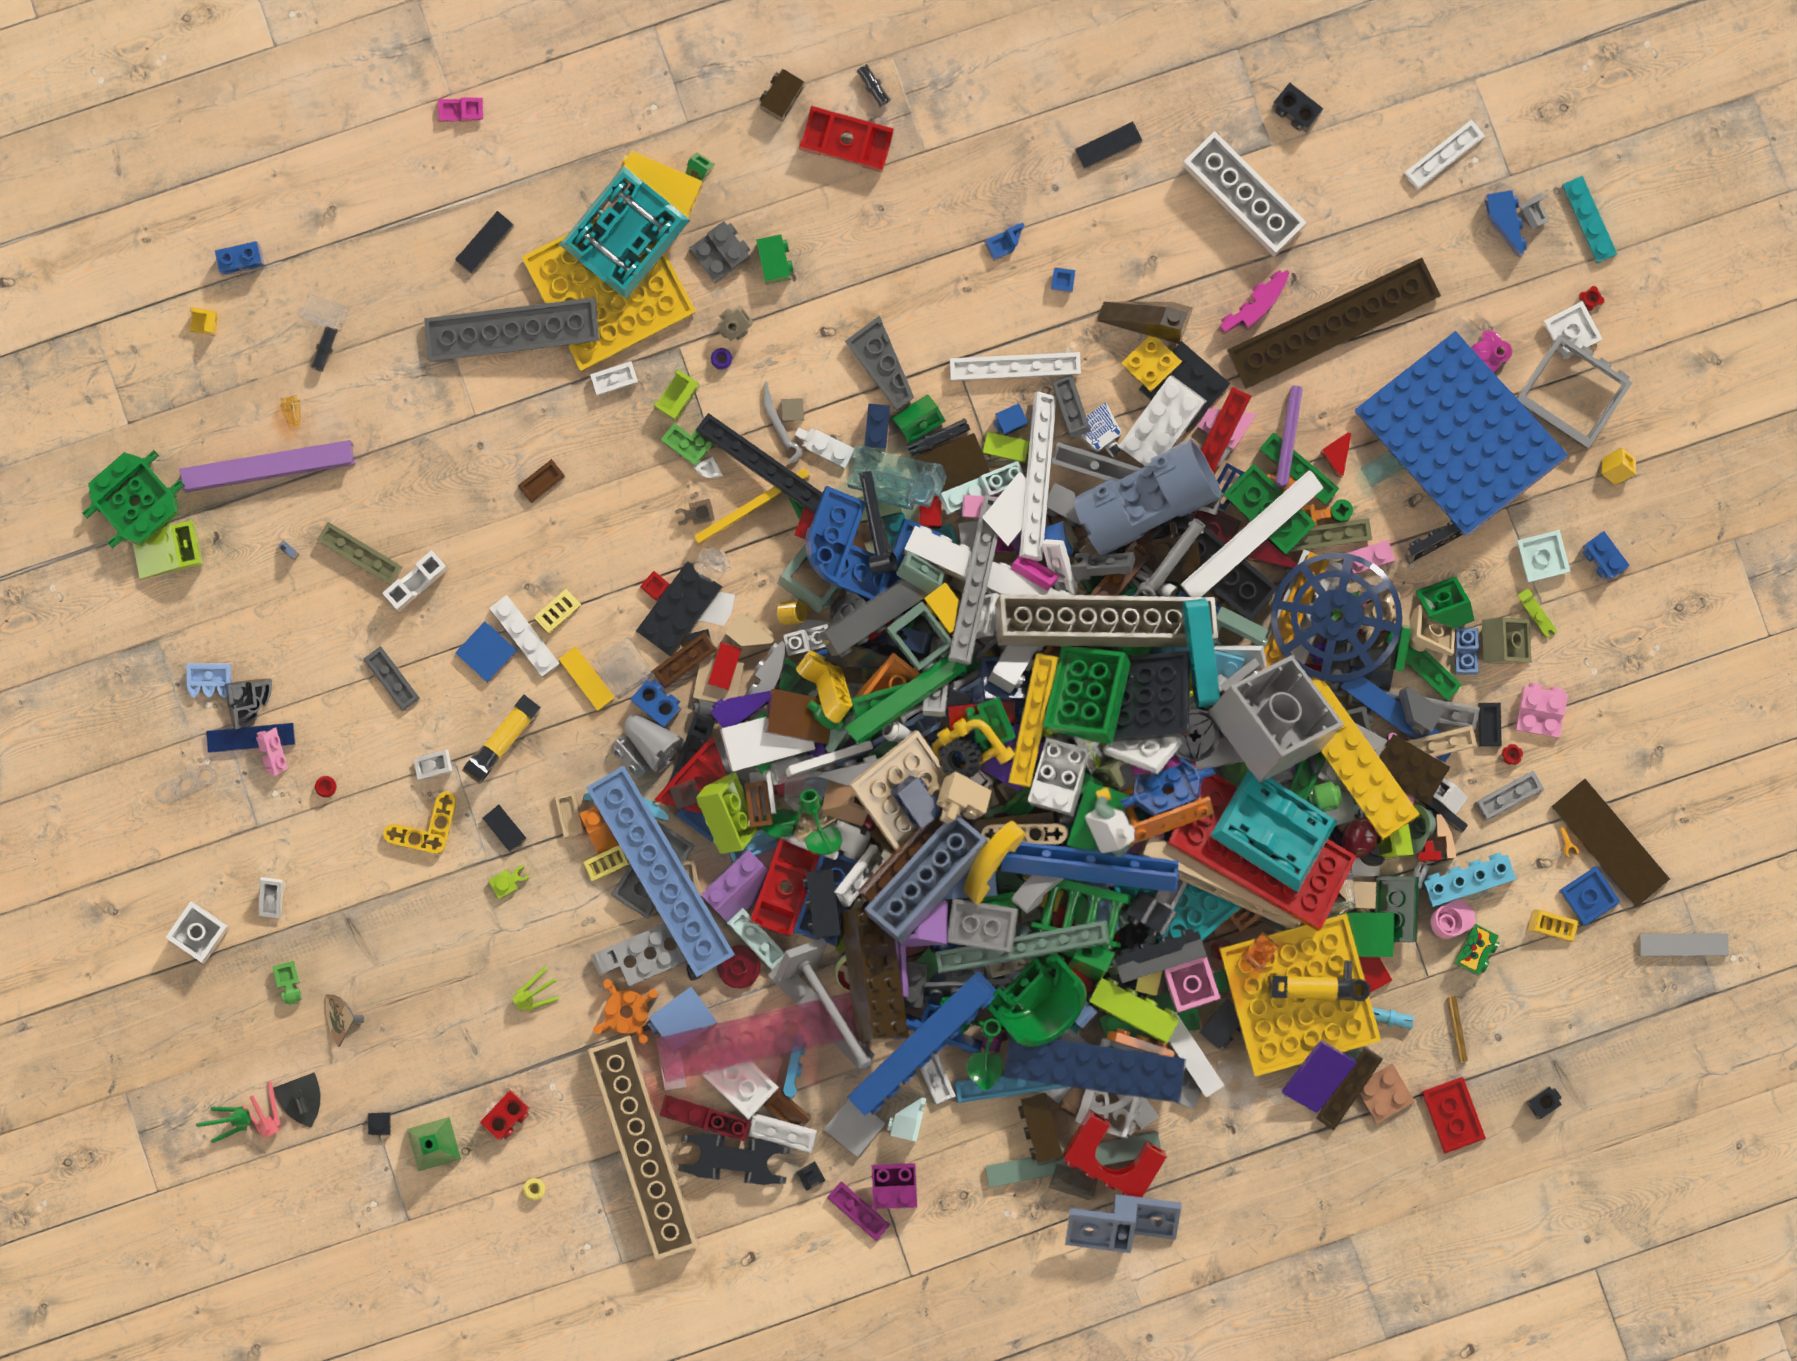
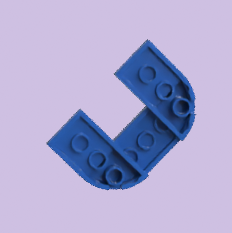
M826 486L824 487L811 527L807 529L805 547L808 560L814 571L826 582L870 600L902 579L897 575V571L905 557L903 554L915 526L920 528L922 525L908 519L902 520L892 549L897 558V570L874 575L870 568L869 559L870 556L875 554L852 545L865 508V502ZM932 530V534L936 536L944 535Z

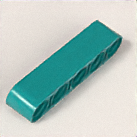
M1206 598L1183 601L1182 608L1194 702L1197 708L1214 706L1220 699V690L1208 601Z

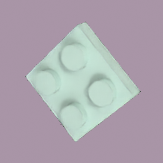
M1560 530L1516 541L1527 583L1571 572Z

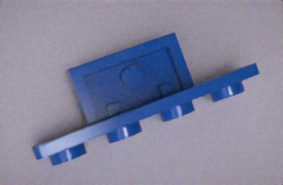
M928 1000L922 1018L906 1013L908 1030L916 1031L940 1008V1004ZM958 1033L952 1040L949 1037L945 1039L948 1042L946 1045L960 1047L968 1053L980 1052L982 1047L981 1040L963 1033Z

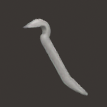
M765 381L764 408L783 445L787 449L794 448L796 450V454L786 464L789 466L799 461L802 456V448L798 443L792 442L772 405L768 383Z

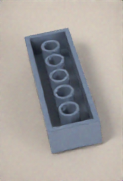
M956 815L954 821L949 824L944 823L865 908L868 917L901 944L969 871L981 850L988 843L987 839L960 816Z

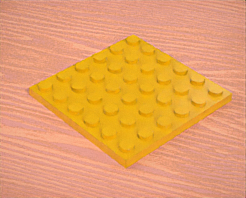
M600 217L594 219V221L591 223L594 225L592 231H594V229L598 226L596 221ZM567 234L522 256L545 303L596 298L600 342L567 345L581 372L696 313L665 252L627 299L559 245ZM657 240L652 244L650 250H652L656 246V244L658 243ZM583 242L578 246L575 244V246L580 248ZM646 253L638 262L642 263L648 254Z
M1346 913L1327 918L1320 931L1305 924L1219 949L1255 1077L1302 1064L1320 1040L1341 1052L1381 1041L1370 997L1364 1001L1271 998L1268 996L1269 974L1343 978L1345 960L1353 962L1352 978L1365 980ZM1356 984L1353 987L1354 995L1359 996L1363 992L1361 984Z

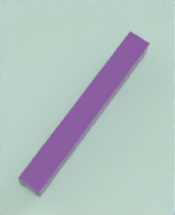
M351 440L180 468L179 472L181 473L182 482L185 484L183 490H186L187 493L355 465L354 445Z

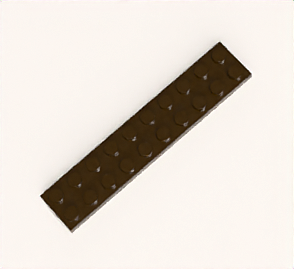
M1421 257L1227 349V353L1245 389H1248L1440 298L1441 294Z

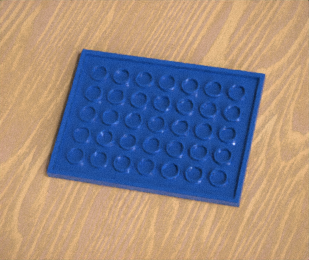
M1456 331L1355 409L1358 417L1465 537L1473 533L1568 458V454Z

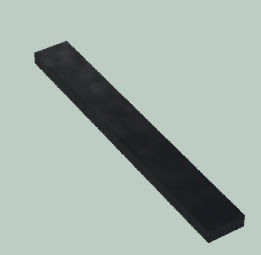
M708 413L695 429L698 434L815 515L822 496L821 491Z

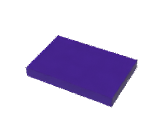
M1320 1040L1281 1091L1289 1098L1318 1113L1354 1067L1356 1061Z

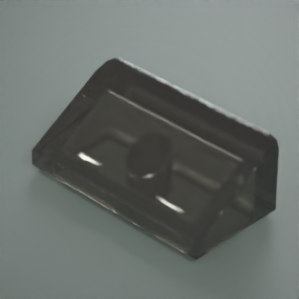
M1056 1164L1049 1188L1091 1200L1095 1194L1098 1178L1094 1180L1086 1176L1083 1171Z

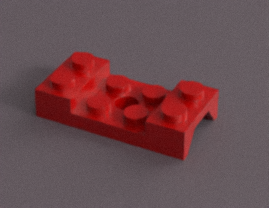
M811 106L799 149L812 154H822L862 165L863 168L883 173L894 135V128ZM844 133H850L853 136V140L849 144H844L840 139Z
M780 838L749 922L787 937L792 936L808 892L804 891L803 878L807 877L806 872L815 871L820 855L791 845ZM787 881L791 884V891L789 893H783L780 890L781 882Z

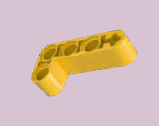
M808 651L796 670L802 677L816 684L825 716L835 723H840L852 707L843 670L840 666L825 661L824 656Z

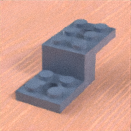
M1116 1195L1113 1213L1070 1208L1065 1245L1131 1253L1134 1234L1176 1240L1182 1203ZM1153 1217H1159L1161 1219L1155 1220L1153 1219ZM1086 1228H1092L1094 1230L1088 1231L1086 1230Z

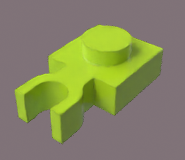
M523 865L517 867L513 874H510L508 869L488 880L499 899L519 889L516 882L525 881L530 878L528 874L524 877L518 875V872L524 868Z

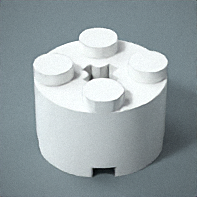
M835 820L829 824V826L836 827L842 835V844L839 850L845 851L844 856L854 860L863 856L869 844L872 831L866 832L867 828L840 820Z

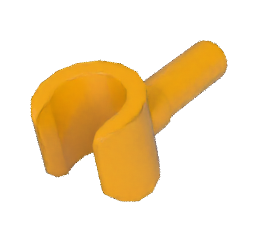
M1565 827L1560 828L1565 843L1564 854L1570 858L1568 850L1573 847L1575 854L1578 855L1579 850L1575 845H1572Z

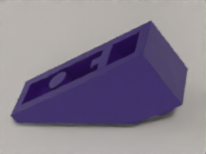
M771 691L732 697L725 701L720 699L712 705L713 710L710 712L722 728L741 724L769 703Z

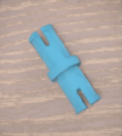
M1372 1007L1374 1014H1376L1374 1016L1377 1022L1386 1023L1390 1027L1395 1025L1412 1029L1413 1015L1396 1013L1393 1009L1387 1011Z

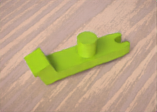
M1528 588L1517 595L1523 607L1546 638H1550L1549 630L1554 634L1557 633L1555 626Z

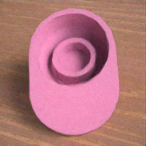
M1459 899L1453 900L1441 906L1432 914L1430 925L1433 932L1439 938L1452 939L1473 927L1476 919L1475 913L1467 902Z

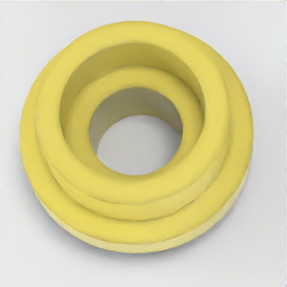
M537 1178L529 1179L523 1187L525 1196L530 1200H539L544 1196L546 1190L545 1184ZM537 1185L539 1188L536 1194L531 1192V1186Z

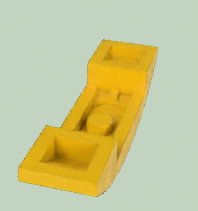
M1013 821L1007 823L988 841L968 873L964 893L976 905L981 903L989 891L990 887L987 882L1007 852H1015L1026 836V833Z

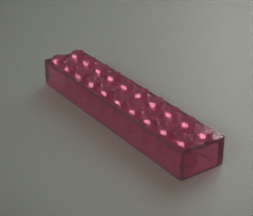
M851 992L831 996L830 999L854 1038H857ZM821 999L659 1037L655 1041L665 1083H670L846 1040Z

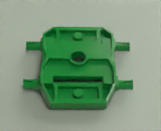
M154 449L143 458L123 452L88 483L92 502L81 513L88 519L96 511L102 512L118 531L114 537L107 541L113 549L122 540L132 544L143 545L178 515L176 493L185 484L179 479L171 487L167 488L151 469L152 466L150 464L159 457V454ZM137 471L140 472L135 478L131 479L125 487H123L119 492L115 493L109 501L105 500L122 484H124L130 477H132ZM133 498H141L137 506H131Z

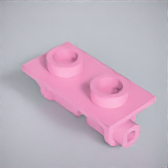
M273 728L267 733L265 731L258 732L256 740L258 741L260 752H267V754L262 755L265 771H268L269 775L277 776L288 769L277 730Z

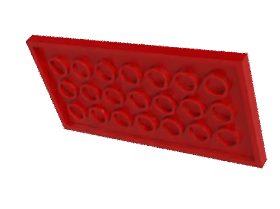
M1216 774L1204 778L1201 783L1200 797L1201 799L1210 797L1214 814L1173 829L1166 844L1313 929L1320 931L1357 856L1334 842L1327 840L1301 888L1296 892L1210 836L1238 787ZM1274 854L1270 856V858L1272 859H1279V857H1277Z

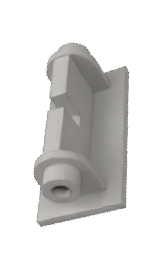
M623 734L610 746L613 754L618 759H621L627 765L628 771L638 779L651 769L640 752L637 755L633 753L637 748L628 736L626 737Z

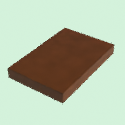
M771 689L765 733L827 745L829 744L831 730L820 724L815 719L814 712L807 708L811 700L818 705L821 704L820 698Z

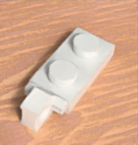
M798 427L795 433L796 438L804 441L802 446L806 450L844 469L855 451L854 448L812 428L807 432Z

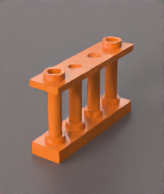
M1135 785L1118 792L1133 796ZM1166 788L1163 793L1166 795L1172 794L1174 789ZM1200 796L1193 803L1173 808L1171 811L1151 816L1152 818L1139 822L1135 814L1134 808H1137L1136 804L1126 807L1124 811L1135 830V838L1130 842L1131 845L1214 814L1210 797L1201 799Z

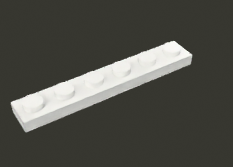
M1080 352L950 358L951 381L1081 375Z

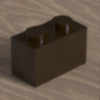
M782 68L781 72H776L770 83L772 86L769 91L765 90L759 99L761 110L781 122L784 121L805 87V81Z

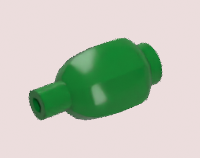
M813 700L807 705V708L814 712L815 719L829 730L835 729L839 731L845 722L844 719L840 723H835L828 719L823 712L822 705H818Z

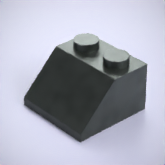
M1371 646L1367 653L1374 662L1386 648ZM1396 649L1393 650L1392 654L1379 668L1364 676L1380 689L1390 690ZM1359 656L1350 659L1349 671L1351 669L1359 671L1365 668Z

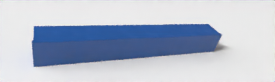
M1021 842L1015 852H1007L1001 862L1000 871L1176 892L1179 861L1126 854L1122 857H1117L1114 853L1110 852L1101 853L1100 851Z

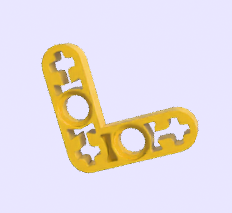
M445 791L437 796L428 832L390 824L383 831L384 839L398 846L433 854L442 853L446 848L456 807L455 796ZM446 795L452 801V804H448L446 807V811H450L449 816L444 813H437L438 809L443 810L444 805L440 800L441 798L445 799ZM440 816L445 817L447 820V825L443 829H438L435 826V820ZM396 828L397 833L404 834L403 830H408L404 838L405 843H401L402 838L399 837L391 840L388 831ZM412 833L420 835L421 841L419 844L411 845L409 843V836ZM425 835H429L427 840L435 841L436 838H439L442 846L433 850L432 845L426 844V848H422L425 842Z

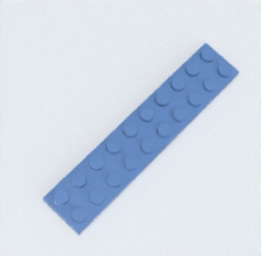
M623 765L586 787L696 977L734 956L733 950L625 766Z

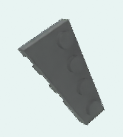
M879 315L848 338L845 343L896 411H898L914 399V395Z

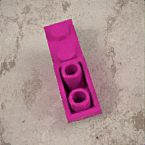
M1279 270L1270 276L1271 281L1265 285L1261 282L1252 288L1253 293H1251L1250 298L1253 303L1251 304L1248 301L1239 307L1240 312L1234 316L1230 313L1221 319L1222 324H1220L1219 329L1223 335L1241 323L1246 330L1256 324L1279 298L1290 274L1289 271L1286 270L1282 273Z

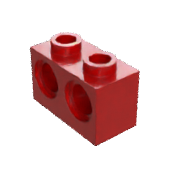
M509 1090L480 1123L498 1140L502 1138L506 1140L515 1131L512 1127L517 1122L521 1124L530 1115L527 1112L530 1107L512 1090ZM512 1102H516L520 1106V1111L516 1115H512L508 1110ZM498 1118L503 1119L505 1122V1127L501 1131L495 1130L493 1126L494 1121Z

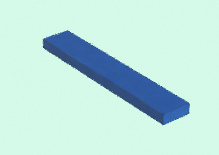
M1351 669L1349 673L1355 672V670ZM1365 677L1342 682L1339 686L1410 739L1441 733L1435 728L1432 732L1425 735H1419L1412 731L1411 726L1405 721L1401 703ZM1451 753L1436 757L1442 762H1446Z

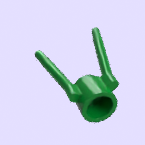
M243 1106L211 1107L212 1111L234 1113H231L228 1118L196 1124L197 1127L231 1122L232 1126H236V1128L211 1139V1143H215L239 1131L247 1130V1126L251 1125V1115L249 1109H244Z

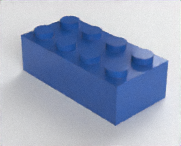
M838 854L835 860L820 855L815 871L833 869L836 890L858 861ZM808 890L794 933L818 940L814 938V934H809L808 921H812L811 912L807 913L806 900L810 899ZM836 895V898H837V907H838V915H839V923H840V931H841V930H842V926H841L840 913L845 912V911H848V910H849V907H848V908L843 907V906L841 905V903H840V901H839L837 895ZM839 936L823 939L826 944L836 947Z

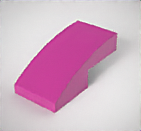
M461 97V99L437 100L438 122L483 120V98Z

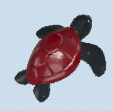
M1361 809L1358 810V819L1347 824L1343 833L1337 826L1334 827L1330 836L1335 844L1357 856L1356 858L1359 857L1368 866H1380L1385 861L1384 857L1371 853L1377 844V831Z

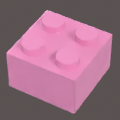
M1207 956L1163 971L1176 1013L1220 999Z

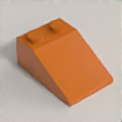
M892 653L862 686L855 697L910 682L919 676L920 673L896 654Z

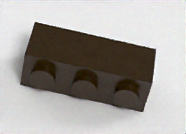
M1043 1093L1021 1099V1106H1018L1020 1118H1025L1027 1127H1023L1026 1140L1031 1139L1033 1148H1029L1032 1161H1037L1038 1166L1063 1160V1153L1047 1094Z

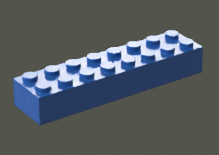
M977 971L860 1083L847 1098L864 1116L869 1112L873 1115L885 1103L883 1100L885 1097L889 1100L901 1088L899 1083L902 1082L905 1085L917 1073L914 1070L916 1067L919 1070L923 1068L932 1058L930 1054L933 1052L936 1055L948 1043L945 1039L949 1037L952 1040L964 1028L961 1025L963 1022L966 1025L969 1024L979 1013L977 1009L980 1007L983 1010L995 998L992 994L996 989Z

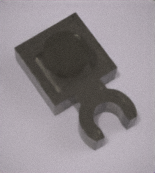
M710 498L689 503L690 510L686 511L682 508L675 510L676 515H685V519L678 522L679 526L686 525L689 520H693L694 526L715 521Z

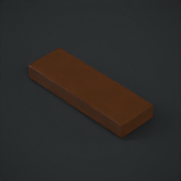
M703 632L652 671L662 686L667 688L718 649L706 632Z

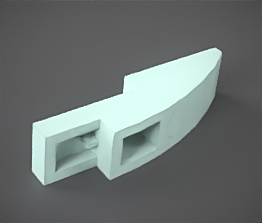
M1017 461L984 474L975 480L942 492L938 496L947 515L962 509L963 495H987L994 497L1001 494L1019 472L1024 477L1025 475Z

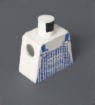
M1105 402L1086 416L1091 432L1078 437L1095 453L1098 454L1103 449H1106L1113 458L1122 451L1115 441L1122 435V432Z

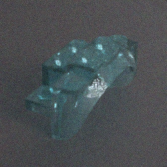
M858 445L851 456L854 467L847 485L848 488L863 491L859 473L872 471L878 502L913 510L914 504L930 507L934 495L940 496L947 477L942 464L910 459Z

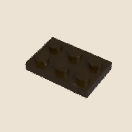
M1395 734L1391 736L1379 757L1401 789L1429 805L1450 769V766Z

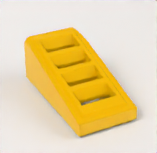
M1537 909L1532 911L1528 931L1574 942L1578 921ZM1551 919L1549 930H1546L1548 920ZM1557 921H1560L1558 932L1556 933ZM1568 923L1567 934L1563 935L1565 924Z

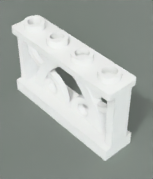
M1105 1038L1102 1039L1100 1045L1148 1053ZM1085 1090L1075 1122L1081 1123L1089 1109L1099 1115L1104 1114V1117L1108 1120L1109 1113L1113 1112V1117L1116 1121L1118 1115L1122 1114L1125 1117V1123L1118 1128L1110 1124L1107 1132L1127 1139L1128 1135H1133L1136 1126L1133 1119L1135 1114L1139 1115L1143 1102L1138 1097L1126 1096L1110 1105L1108 1093ZM1101 1094L1104 1096L1105 1106H1102V1101L1100 1103L1096 1102L1097 1095ZM1133 1101L1130 1112L1123 1108Z

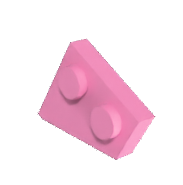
M1209 408L1197 428L1209 435L1220 409ZM1243 413L1228 444L1231 450L1235 449L1256 414Z

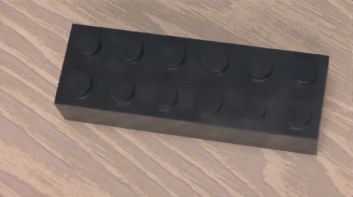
M1187 514L1182 517L1176 516L1168 521L1177 520L1178 533H1185L1190 525L1189 522L1195 518ZM1168 521L1160 524L1150 536L1149 541L1152 544L1154 537H1163L1170 534ZM1204 527L1203 533H1200L1197 537L1201 566L1225 545L1222 540L1206 527ZM1243 559L1209 591L1236 614L1252 621L1277 591L1278 587Z

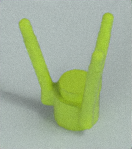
M543 967L522 988L516 991V995L512 996L520 1012L525 1009L529 1012L536 1007L559 1000L556 996L532 1004L535 1001L533 996L557 981L554 978L532 992L527 990L547 971V967Z

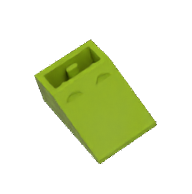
M192 520L163 527L143 545L133 544L140 579L204 566L196 523Z

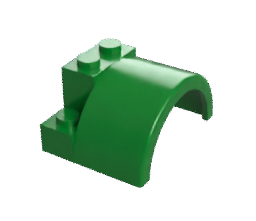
M1059 953L1031 958L1032 961L1003 991L998 988L992 994L995 998L986 1006L1012 1037L1023 1046L1036 1047L1055 1040L1075 1023L1086 1002L1085 985L1064 962V958ZM1052 969H1055V970H1056L1055 977H1054V975L1050 972V970H1052ZM1016 1004L1024 1010L1022 1012L1013 1014V1009L1016 1006Z

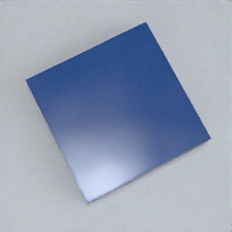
M484 621L455 653L488 683L517 650Z
M1597 866L1559 890L1583 927L1620 903V900Z

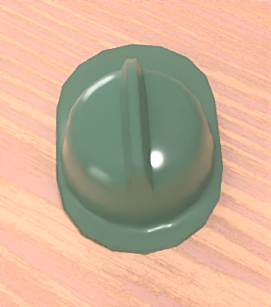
M1414 804L1413 806L1420 815L1408 824L1413 854H1417L1423 849L1427 838L1434 834L1437 823L1433 810H1427L1421 805Z

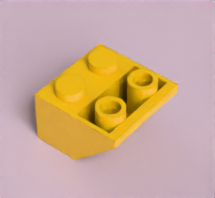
M944 583L924 598L927 602L925 606L934 618L938 617L940 620L938 623L947 635L953 637L960 602L948 585Z

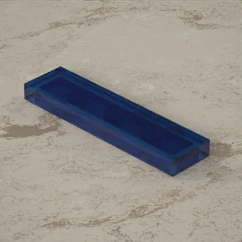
M294 723L242 727L236 730L231 728L206 731L208 753L259 748L258 741L256 740V737H258L257 733L260 731L267 733L273 728L277 730L281 746L296 745Z

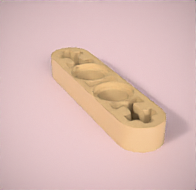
M1058 823L1017 824L1026 833L1022 842L1060 844L1068 836L1067 828ZM1006 824L988 825L982 830L981 835L989 841L990 837H986V833L990 832V829L997 833ZM1044 827H1048L1047 832H1054L1057 827L1060 832H1063V836H1060L1059 840H1056V836H1047L1049 841H1045L1046 831ZM1032 828L1040 829L1042 835L1039 840L1031 839L1029 833Z

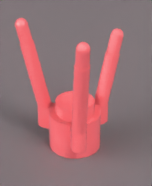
M271 1081L268 1082V1091L273 1120L271 1116L264 1117L253 1095L250 1096L260 1118V1121H257L250 1112L251 1122L256 1127L258 1134H262L263 1138L279 1132L278 1126L281 1125Z

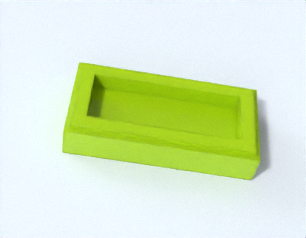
M987 432L983 454L1025 463L1030 441Z

